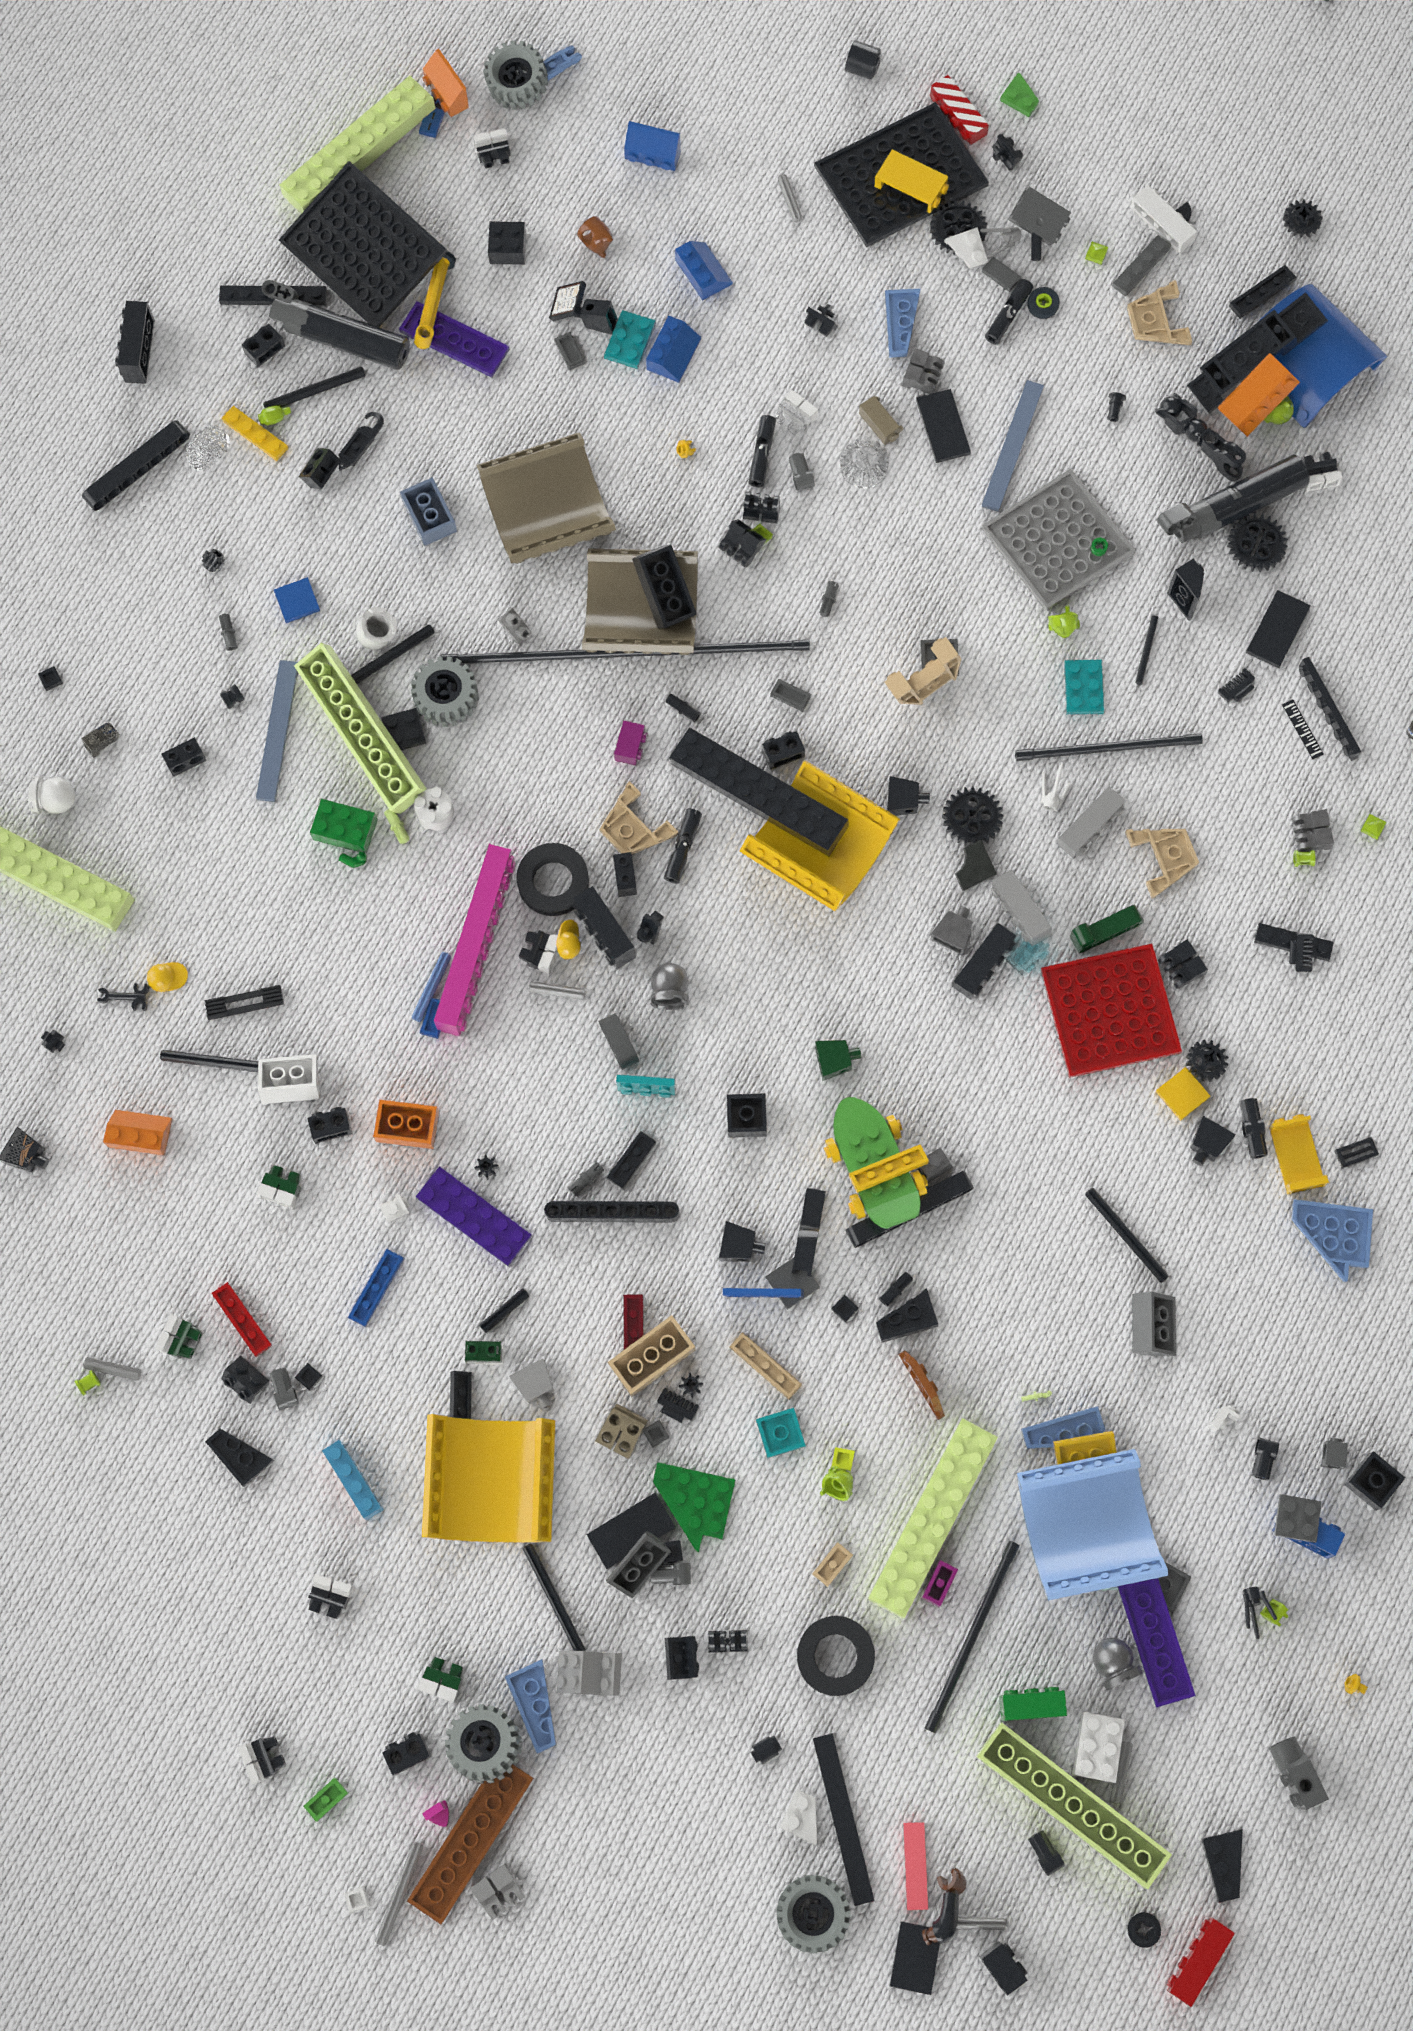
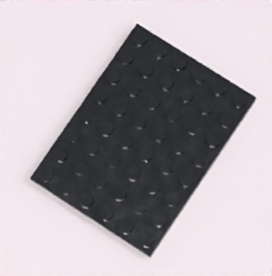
M936 102L814 162L815 169L866 248L936 213V209L941 210L942 204L947 207L948 202L954 204L955 200L958 202L989 185V181ZM891 150L897 151L948 176L947 184H949V188L945 195H941L938 207L933 208L931 213L927 212V203L885 183L881 189L874 187L875 176Z
M350 161L347 162L279 239L292 254L368 324L380 327L448 252L442 244Z

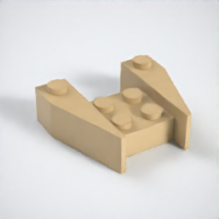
M946 637L943 639L939 638L931 647L937 659L929 661L920 672H914L909 680H906L900 671L897 673L893 672L887 677L884 683L900 704L922 705V701L951 679L956 680L961 657Z

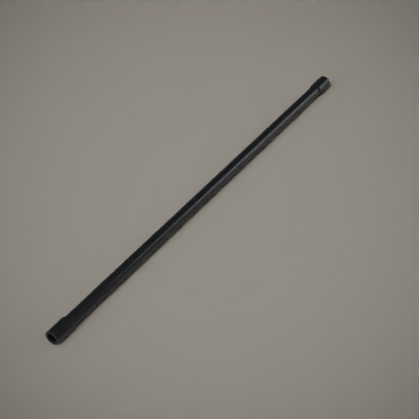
M810 640L694 645V653L690 654L787 650L809 651ZM557 650L441 654L443 661H447L448 656L452 657L453 662L456 659L461 660L462 664L681 655L675 652L671 654H661L660 652L644 654L634 651V653H624L623 651L607 653L599 650L597 652Z

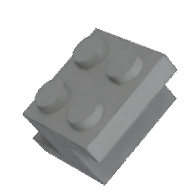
M559 1651L556 1693L619 1696L622 1653Z

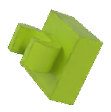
M1272 1598L1269 1603L1277 1616V1620L1273 1619L1266 1606L1260 1612V1615L1280 1627L1281 1623H1279V1620L1282 1617L1288 1618L1286 1613L1288 1609L1284 1604Z

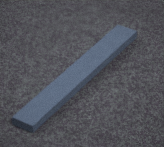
M1029 380L1026 381L981 507L999 512L1044 385Z
M280 660L256 794V799L260 801L276 802L298 674L294 667L298 662Z

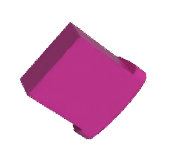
M446 1800L438 1802L422 1813L426 1821L429 1820L443 1827L448 1826L449 1808Z

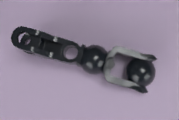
M1177 393L1164 398L1160 403V407L1155 409V413L1164 419V423L1176 435L1186 433L1189 440L1197 442V446H1200L1201 450L1215 463L1216 468L1224 477L1230 481L1239 480L1242 477L1243 467L1241 465L1245 463L1246 453L1236 443L1226 441L1217 432L1211 430L1210 427L1208 428L1205 421L1197 419V408L1186 399H1182ZM1183 411L1189 418L1183 421L1177 420L1176 418ZM1235 455L1240 456L1241 459L1237 460ZM1232 467L1238 473L1232 474L1229 472V469Z

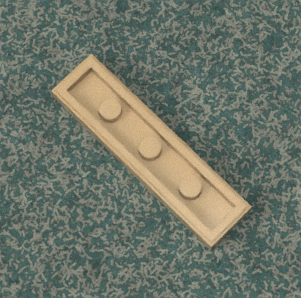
M743 1332L729 1347L788 1400L802 1386L796 1378Z

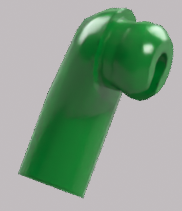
M359 852L357 856L350 857L342 853L339 861L351 868H356L367 862V855L365 852Z

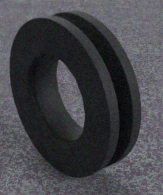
M546 843L531 849L523 857L517 869L516 880L522 900L530 909L545 916H560L573 911V905H575L573 898L589 888L588 869L584 859L576 850L564 844ZM560 863L566 866L572 874V883L569 889L558 896L541 894L535 888L534 876L543 865Z
M829 1616L817 1620L806 1629L798 1645L797 1663L802 1677L814 1690L829 1696H843L856 1691L868 1680L874 1668L875 1650L871 1637L859 1623L843 1616ZM835 1634L849 1639L856 1648L857 1653L856 1664L852 1671L844 1677L837 1678L827 1676L821 1672L815 1661L816 1646L823 1638Z

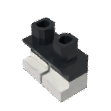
M505 128L490 131V137L488 132L473 136L479 161L483 163L486 169L494 166L493 160L499 159L501 164L510 162V148Z
M1330 452L1320 454L1319 462H1315L1312 455L1303 458L1310 475L1309 484L1304 487L1305 492L1320 490L1322 487L1325 489L1340 485L1343 477L1341 471H1338L1336 458L1332 459Z
M541 930L538 933L528 931L525 942L533 946L531 950L522 947L519 959L527 962L531 968L550 974L558 953L556 946L558 935L546 934Z
M315 1574L314 1583L308 1596L311 1599L309 1610L320 1614L323 1603L329 1604L326 1616L338 1619L342 1609L346 1610L354 1586Z
M276 1737L259 1738L256 1741L238 1747L244 1765H248L245 1768L252 1784H257L277 1774V1770L286 1765L283 1755L274 1758L271 1756L270 1751L279 1747Z

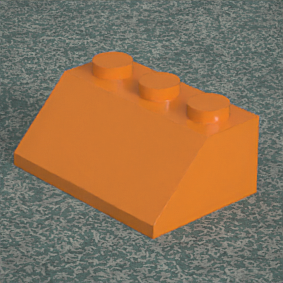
M437 49L423 67L424 76L422 79L427 87L430 86L432 89L431 92L436 100L439 99L441 102L442 110L448 112L450 117H453L469 108L466 87L440 49Z
M115 1110L106 1125L103 1143L108 1148L165 1156L172 1118Z

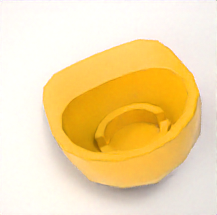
M572 919L565 920L561 924L556 940L557 951L565 960L573 959L581 950L578 924Z
M178 962L156 964L147 973L148 985L157 992L180 989L188 979L186 967Z

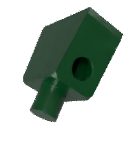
M846 1040L815 1041V1050L822 1081L851 1071V1061L862 1058L860 1048L848 1049Z

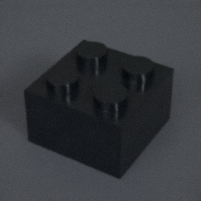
M489 221V263L525 265V222Z
M766 1093L727 1095L728 1138L767 1137Z
M1372 1451L1364 1458L1344 1485L1377 1511L1382 1509L1406 1477Z
M998 1941L979 1955V1958L1002 1991L1008 1996L1028 1981L1025 1977L1028 1973L1019 1961H1014L1012 1957L1015 1954L1010 1946Z

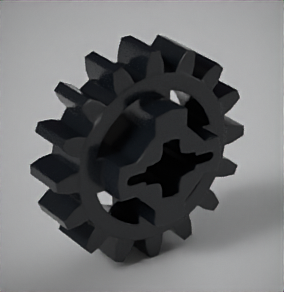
M1303 199L1302 203H1299L1298 200L1295 201V204L1290 203L1289 207L1285 209L1283 221H1285L1284 227H1289L1287 232L1293 231V236H1296L1298 233L1300 238L1304 234L1310 237L1311 232L1315 234L1317 229L1320 228L1323 219L1320 216L1322 211L1317 210L1318 205L1312 206V201L1307 204L1305 199Z
M1202 1040L1201 1045L1199 1042H1196L1194 1047L1191 1046L1188 1050L1190 1053L1186 1055V1058L1189 1059L1186 1066H1191L1189 1073L1195 1072L1194 1078L1201 1076V1081L1208 1078V1081L1211 1082L1213 1078L1218 1080L1221 1077L1220 1074L1223 1075L1226 1072L1224 1068H1227L1229 1064L1225 1061L1229 1057L1223 1055L1226 1050H1220L1219 1043L1215 1046L1213 1045V1040L1209 1044H1207L1206 1040ZM1210 1056L1209 1062L1204 1065L1205 1060Z

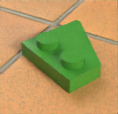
M1019 72L1000 97L1001 102L1027 117H1030L1039 105L1038 98Z

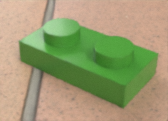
M334 1777L303 1807L318 1822L348 1794V1791Z

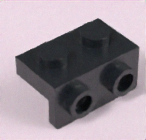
M241 1355L225 1368L221 1378L227 1387L233 1389L242 1400L249 1404L253 1402L255 1396L270 1381Z
M695 1636L664 1638L667 1680L697 1678L699 1663L696 1654L698 1644Z

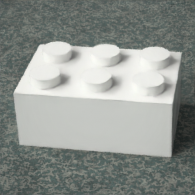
M1081 1712L1072 1775L1116 1783L1125 1724L1124 1719Z

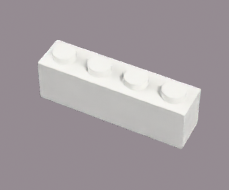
M1147 185L1132 198L1130 208L1165 241L1171 244L1179 254L1195 241L1197 235L1195 227L1189 224L1179 212H1176L1168 201H1164L1155 189Z

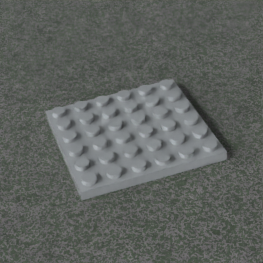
M1071 469L982 525L984 533L1046 612L1133 556L1136 552L1134 547ZM1101 537L1108 542L1107 551L1103 556H1095L1091 552L1092 541L1095 538ZM1096 545V549H1098V548H1101V549H1102V548H1103V545H1100V546Z

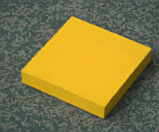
M1186 1067L1155 1091L1180 1121L1211 1097L1198 1080L1194 1078L1192 1073H1189Z

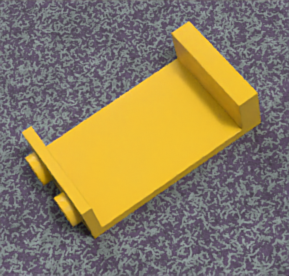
M891 150L875 176L874 187L881 189L885 183L927 203V212L931 213L933 208L938 207L941 200L940 197L942 194H946L949 184H947V175L897 151Z
M1298 1114L1290 1120L1279 1118L1274 1120V1123L1269 1127L1287 1195L1325 1187L1329 1183L1327 1175L1323 1176L1308 1123L1311 1120L1310 1115Z

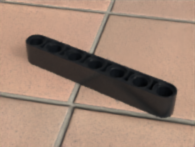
M178 420L172 421L89 486L82 493V498L94 511L100 510L189 439L190 433Z
M961 1171L927 1188V1194L920 1196V1213L916 1218L973 1190L974 1187L966 1172ZM868 1217L850 1226L845 1231L854 1248H857L916 1218L884 1229Z
M550 1201L544 1207L545 1216L551 1222L672 1223L677 1221L680 1215L678 1205L671 1201ZM551 1208H557L559 1211L556 1215L551 1216L548 1214ZM570 1208H577L578 1213L571 1216L568 1214ZM590 1208L598 1210L594 1216L588 1215L587 1211ZM629 1208H635L637 1213L634 1216H629L626 1214V1211ZM649 1208H654L657 1212L653 1216H648L646 1211ZM668 1208H673L676 1210V1213L673 1216H668L665 1214V1211ZM608 1209H617L616 1215L609 1216L607 1214Z

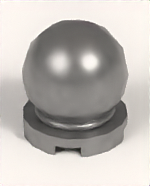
M667 962L656 968L651 978L652 989L655 992L651 995L652 1007L658 1009L659 1005L666 1006V1010L683 1009L684 1004L689 1005V996L685 994L688 989L689 980L683 967Z
M1106 1638L1094 1648L1092 1657L1094 1666L1099 1674L1107 1677V1681L1103 1683L1107 1691L1122 1684L1121 1679L1126 1678L1128 1681L1143 1674L1140 1666L1135 1667L1132 1665L1133 1653L1125 1641L1119 1638Z

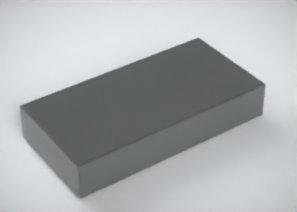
M992 257L982 268V272L1009 292L1021 280V276L995 257Z
M571 332L554 338V342L569 370L585 364V360Z
M781 679L777 680L770 693V697L802 712L812 695Z

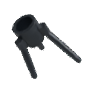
M1249 1587L1244 1589L1242 1594L1245 1605L1246 1628L1250 1629L1251 1612L1255 1637L1259 1639L1254 1607L1260 1605V1601L1263 1600L1274 1620H1277V1616L1268 1602L1265 1592L1260 1591L1259 1587Z

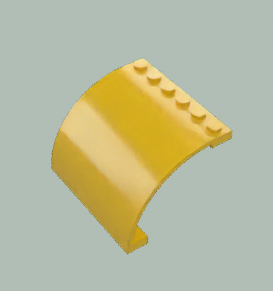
M805 760L800 766L791 786L847 818L849 821L848 829L830 857L769 821L764 824L755 836L751 834L747 836L739 852L828 908L836 911L845 903L864 879L888 842L900 818Z
M428 1414L422 1538L500 1543L551 1542L555 1420L536 1418V1421H490Z

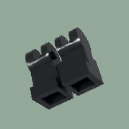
M746 491L743 519L759 521L760 514H762L761 522L778 524L780 496L774 495L772 498L769 494H765L762 502L760 493L752 495L751 492Z
M737 519L731 521L728 532L719 544V549L725 551L729 547L727 555L731 557L736 552L734 560L738 562L743 558L741 565L746 568L751 564L767 539L756 531H751L752 528Z
M1188 939L1157 960L1160 965L1170 962L1163 969L1165 973L1176 969L1178 965L1182 966V968L1176 969L1169 976L1170 980L1178 977L1181 978L1174 984L1176 989H1180L1193 980L1206 975L1208 971L1199 955L1196 957L1197 952Z
M747 1630L729 1631V1638L726 1637V1631H708V1653L727 1652L726 1646L730 1647V1652H748Z

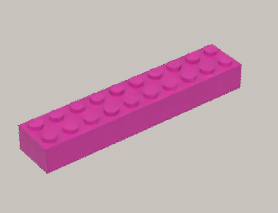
M492 844L488 846L435 1015V1025L441 1032L460 1037L461 1032H464L466 1029L467 1021L465 1019L467 1013L470 1014L472 1010V996H476L478 991L476 983L478 978L482 977L484 970L482 964L489 955L487 948L494 939L493 928L494 925L497 926L499 923L500 915L498 912L505 903V897H503L505 890L508 891L510 887V873L515 871L516 863L514 862L511 849Z

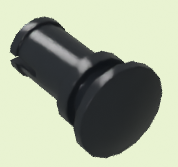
M1111 392L1108 396L1110 398V408L1107 420L1117 422L1119 420L1120 408L1123 406V401L1126 400V395Z

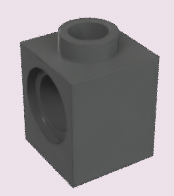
M1330 1438V1441L1324 1442L1321 1467L1340 1470L1346 1468L1348 1443H1342V1439Z

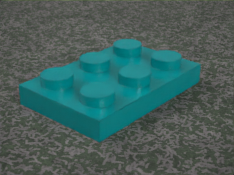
M622 310L604 353V359L638 369L654 330L656 320Z
M1065 660L1066 715L1104 714L1102 660Z
M631 1075L616 1076L617 1090L624 1095L640 1093L642 1096H652V1094H659L660 1097L669 1098L671 1095L676 1094V1084L673 1078Z

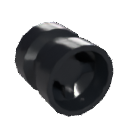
M236 684L230 687V691L219 693L228 709L234 707L236 702L241 703L245 700Z

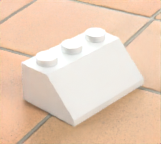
M317 1055L258 1059V1093L261 1103L269 1104L320 1099Z

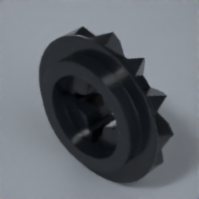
M1145 1912L1131 1917L1127 1925L1128 1936L1131 1941L1142 1948L1155 1945L1161 1936V1926L1157 1918ZM1141 1921L1146 1927H1153L1147 1931V1939L1143 1933H1136L1141 1928Z

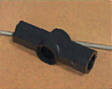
M1257 1098L1241 1100L1242 1131L1244 1138H1247L1250 1158L1258 1159L1268 1155L1264 1137L1266 1130L1264 1120L1260 1117Z

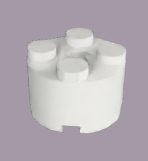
M438 787L426 789L414 801L416 816L424 828L440 831L451 824L454 808L449 795Z

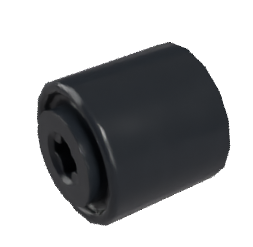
M854 40L848 53L845 71L872 80L880 66L882 58L881 49Z

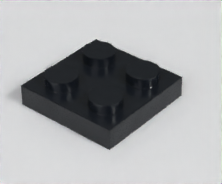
M417 708L381 717L382 723L400 750L427 744Z

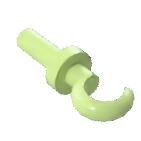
M1034 1391V1394L1023 1396L1021 1399L1022 1402L1033 1399L1038 1401V1398L1050 1397L1052 1392L1036 1393Z

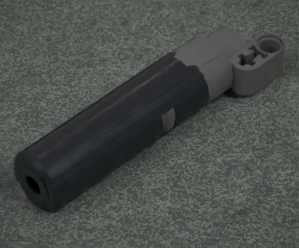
M267 280L263 283L262 292L274 300L269 317L274 321L283 323L286 332L323 345L332 346L334 349L395 370H400L405 364L410 350L408 337L345 315L340 316L333 311L298 300L299 295L297 291L285 284L273 280ZM275 286V291L270 294V287ZM282 291H283L284 293L291 294V296H290V297H289V296L286 297V296L282 295Z
M1293 454L1190 506L1186 503H1181L1164 511L1158 516L1157 523L1167 535L1175 534L1181 543L1194 537L1200 539L1306 487L1309 484L1310 475L1304 461L1298 455Z

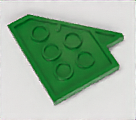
M657 1462L653 1483L695 1551L699 1552L703 1536L723 1540L736 1480Z

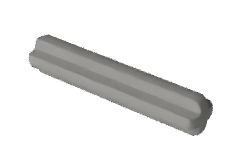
M787 175L778 176V183L792 220L794 222L801 221L802 215Z
M531 981L529 984V992L579 1000L585 998V989Z
M86 1357L83 1363V1368L136 1381L140 1379L142 1373L141 1369L90 1357Z
M1122 1741L1116 1783H1113L1110 1802L1121 1804L1133 1747V1744L1127 1741Z
M958 1916L957 1929L1005 1930L1006 1920L1004 1918Z

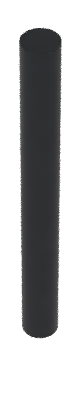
M1155 615L1151 616L1135 681L1137 685H1142L1159 619Z

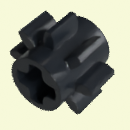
M212 549L210 552L206 550L202 556L203 566L210 572H214L217 569L221 571L225 565L223 563L225 561L223 559L224 555L217 549Z
M54 1029L51 1033L45 1031L41 1036V1039L44 1041L41 1045L52 1053L55 1050L60 1052L65 1046L64 1042H62L65 1037Z
M485 1155L484 1159H477L479 1166H475L474 1169L480 1170L478 1173L479 1178L484 1175L489 1180V1176H497L495 1169H498L499 1165L493 1164L496 1160L494 1157L490 1160ZM485 1164H489L490 1166L488 1167V1171L484 1170Z
M689 1373L688 1378L681 1377L684 1384L679 1385V1388L685 1390L683 1396H686L688 1393L691 1394L693 1399L696 1392L701 1394L699 1387L704 1386L702 1382L698 1383L699 1375L694 1378ZM689 1381H693V1384L695 1385L697 1384V1386L693 1387L694 1390H690L689 1387H686L687 1385H689Z

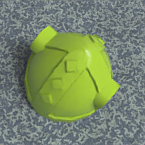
M1286 396L1264 421L1274 424L1288 422L1294 412L1291 399Z
M1065 606V612L1062 614L1048 616L1049 630L1054 631L1062 638H1068L1075 629L1080 628L1078 615L1070 611V606Z
M838 1466L831 1467L828 1470V1474L822 1480L820 1495L824 1496L827 1494L835 1499L847 1501L853 1494V1476L850 1472L839 1469Z

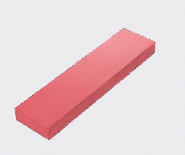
M924 1822L903 1823L907 1910H928Z

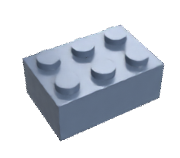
M433 477L400 491L402 502L424 546L457 532L455 521Z

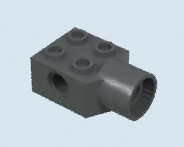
M1295 1736L1269 1747L1272 1757L1282 1774L1280 1775L1281 1782L1285 1788L1288 1787L1291 1795H1289V1798L1294 1807H1298L1299 1810H1308L1329 1800L1311 1760L1301 1750ZM1301 1781L1305 1783V1788L1303 1791L1300 1788Z

